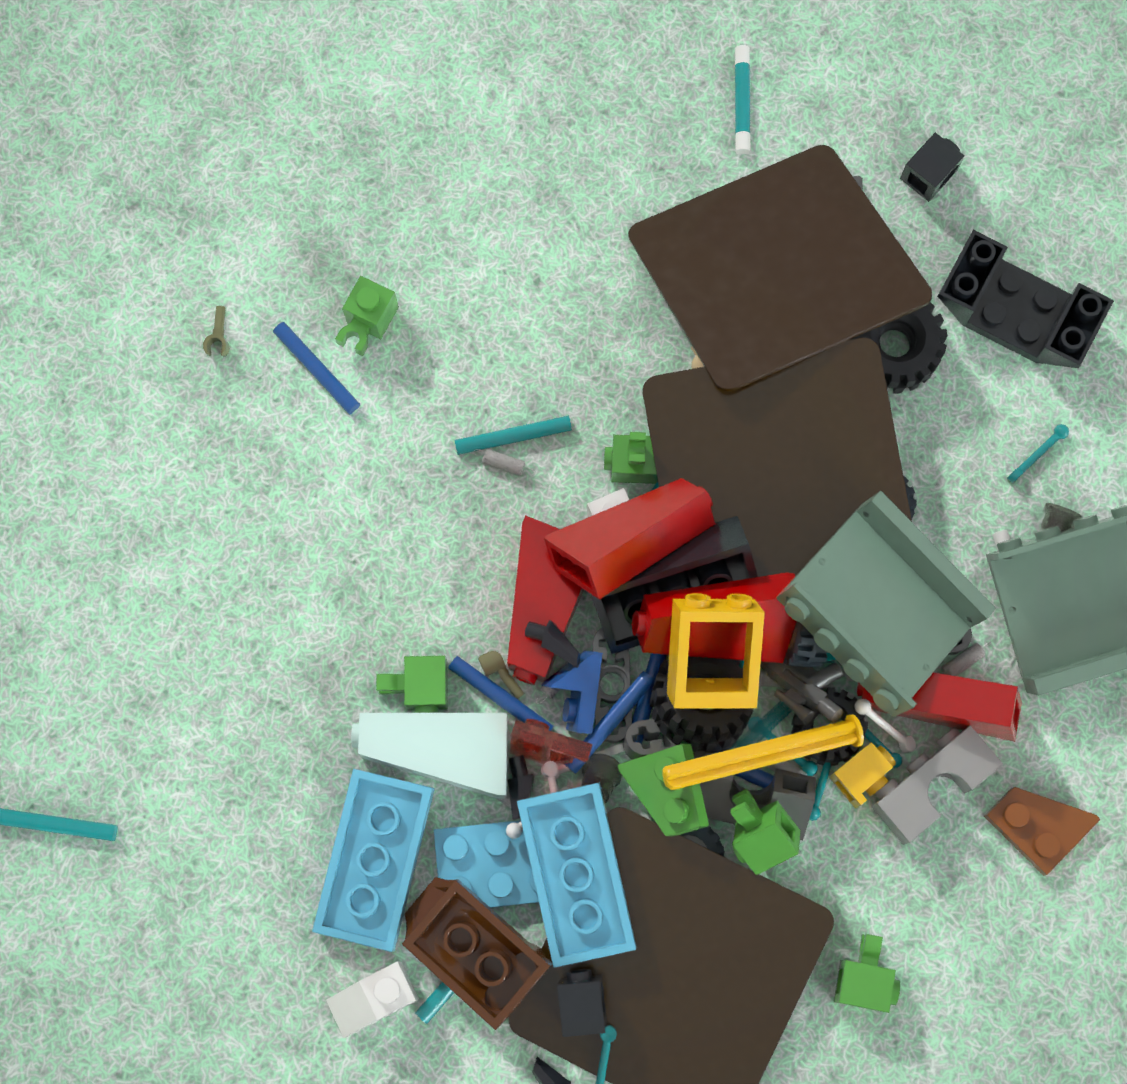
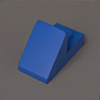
M584 650L580 653L578 668L567 663L545 680L541 686L571 690L570 698H566L563 705V721L567 722L566 730L592 734L603 653Z

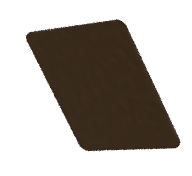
M826 145L814 146L637 222L628 232L631 244L713 382L719 389L724 391L737 390L921 309L932 300L931 287L833 148Z
M858 338L847 340L734 391L719 389L705 367L655 375L644 383L642 393L659 487L683 478L697 487H703L708 492L713 503L711 511L715 523L738 516L751 549L758 577L786 572L794 573L796 576L858 507L879 491H882L912 522L880 349L872 339Z
M616 807L611 809L607 813V818L637 948L633 951L553 968L552 964L541 980L509 1016L511 1030L516 1035L597 1076L603 1040L600 1034L562 1036L557 984L560 979L567 978L566 972L591 969L592 975H602L607 1025L614 1026L617 1031L616 1039L611 1042L605 1081L611 1084H759L834 926L832 913L826 907L760 874L756 875L752 870L681 835L665 836L657 823L627 808ZM546 938L541 949L545 953L546 958L552 962Z

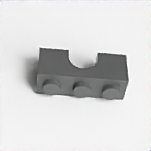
M697 749L694 753V759L715 753ZM776 768L773 780L767 787L761 790L748 791L755 799L759 809L778 800L801 830L800 840L803 841L815 802L816 777ZM733 775L700 783L707 818L735 825L736 820L730 813L731 808L736 806L732 798L733 795L745 790V788L736 783Z

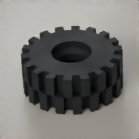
M931 302L921 309L852 338H869L877 343L880 349L887 388H893V394L902 393L907 387L912 391L918 388L921 382L925 383L937 369L945 354L947 345L944 342L948 337L947 329H941L944 322L941 313L933 316L932 312L935 306ZM897 330L905 334L909 340L908 352L900 357L890 356L885 353L880 346V337L885 332Z
M688 656L687 678H743V668L739 667L741 660ZM664 659L654 681L650 697V707H654L651 714L654 722L662 720L659 728L660 732L664 736L669 732L673 733L672 742L676 745H680L682 740L689 742L694 752L697 751L699 744L705 745V752H714L718 742L721 749L730 746L733 738L737 741L742 735L744 728L746 729L754 708H715L712 710L674 708L667 695L669 659L668 661Z

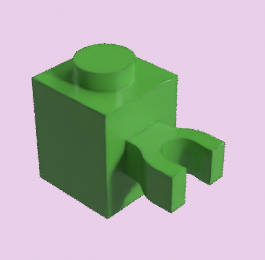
M360 275L342 307L348 325L339 331L335 338L336 343L344 347L349 337H358L359 342L355 346V351L363 356L368 348V335L370 334L381 340L399 306L395 292Z
M630 432V435L613 434L612 447H605L604 470L612 471L611 482L656 484L658 482L651 438L646 436V432Z
M404 656V674H376V690L379 691V695L404 693V705L407 710H414V713H439V710L448 709L447 659L445 656Z
M747 789L733 795L732 801L736 806L731 808L730 813L736 820L732 848L740 862L747 863L752 871L758 875L799 854L801 830L778 800L759 809L755 799Z
M862 934L858 962L840 960L834 996L835 1003L886 1013L890 1012L891 1005H897L900 994V980L895 979L896 970L878 967L883 937Z

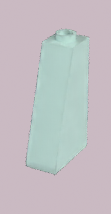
M359 713V724H352V748H358V754L362 759L496 799H507V713Z

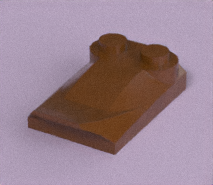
M435 877L404 913L406 936L402 945L494 1030H497L512 1014L553 964L546 958L545 953L539 946L528 942L458 879L445 880Z

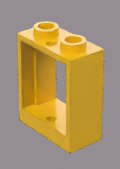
M692 593L687 594L685 599H673L667 695L674 708H757L764 611L751 596L730 594L727 595V599H711L710 596L705 594ZM690 622H747L743 678H687Z

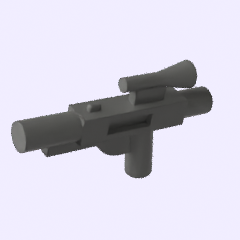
M761 661L760 667L767 672V676L787 691L783 693L778 689L775 691L774 696L791 708L804 725L813 720L815 713H821L832 723L837 722L841 718L843 709L828 699V694L821 690L822 687L843 676L837 663L834 662L817 671L813 667L791 666L784 663Z

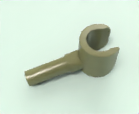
M216 306L213 333L207 336L203 342V349L209 356H211V345L217 341L222 342L221 355L225 357L229 353V344L224 339L223 330L226 309L224 306Z
M490 651L479 656L478 660L485 676L498 672L501 680L515 698L519 699L525 694L509 674L499 652Z

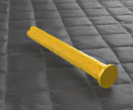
M854 714L846 716L845 721L665 766L662 769L663 781L667 788L676 790L850 744L854 747H860L864 741L863 729L859 719Z

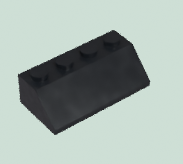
M738 516L716 522L715 525L601 599L596 598L592 594L591 597L610 652L614 654L640 645L638 637L634 636L632 632V619L634 612L640 611L644 595L755 578L758 575L744 530Z

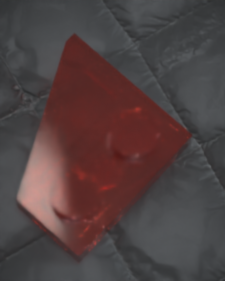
M526 719L525 723L515 721L510 737V754L516 756L524 755L526 759L541 764L548 761H554L557 765L558 763L570 764L573 763L574 758L583 762L588 761L593 744L549 731V725L535 719Z

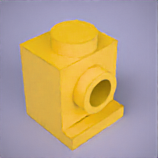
M870 742L830 775L829 778L853 807L857 808L867 801L862 794L864 791L871 797L889 782L884 775L896 765V762L883 746L880 745L876 748Z

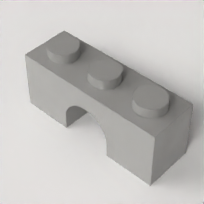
M971 725L961 732L956 727L952 728L936 742L941 747L940 750L930 758L925 752L922 753L906 767L910 775L899 784L892 778L875 793L879 800L871 807L903 845L910 843L941 817L932 806L928 797L929 785L935 777L941 776L953 780L965 794L977 787L1003 765L1001 760Z

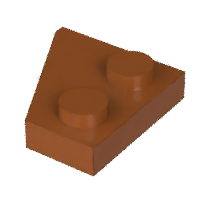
M1017 787L1011 788L984 816L1043 876L1048 875L1101 820L1095 814Z

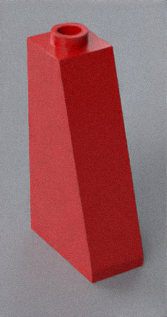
M680 478L552 532L543 538L554 569L596 598L601 599L715 525L711 511L713 503L710 495L703 487H697Z
M525 515L522 522L507 664L508 668L514 671L512 677L524 683L535 685L536 680L541 682L547 680L557 655L542 648V641L525 637V629L528 622L531 621L546 626L549 620H551L566 635L584 589L554 569L543 537L559 530V528Z
M786 572L644 595L640 611H635L633 615V635L638 637L643 653L669 655L673 599H685L687 594L692 593L705 594L710 596L711 599H727V595L745 594L755 599L764 611L761 661L783 663L797 621L786 613L785 607L776 597L793 580L795 574ZM690 622L688 656L744 660L747 622Z
M933 672L912 697L917 703L915 707L897 715L950 728L956 727L959 730H964L971 725L977 734L1015 742L1022 701L1018 686ZM858 682L857 696L868 700L872 710L888 713L876 705L873 696Z

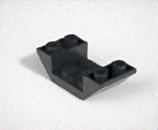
M973 229L937 297L964 327L1035 363L1079 368L1114 300L1081 283H1078L1074 290L1069 293L1003 260L1002 258L1008 247Z

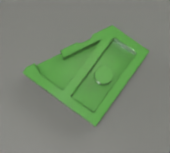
M691 744L676 745L618 764L619 772L665 836H678L709 826L700 783L670 790L663 781L662 769L665 766L694 759Z

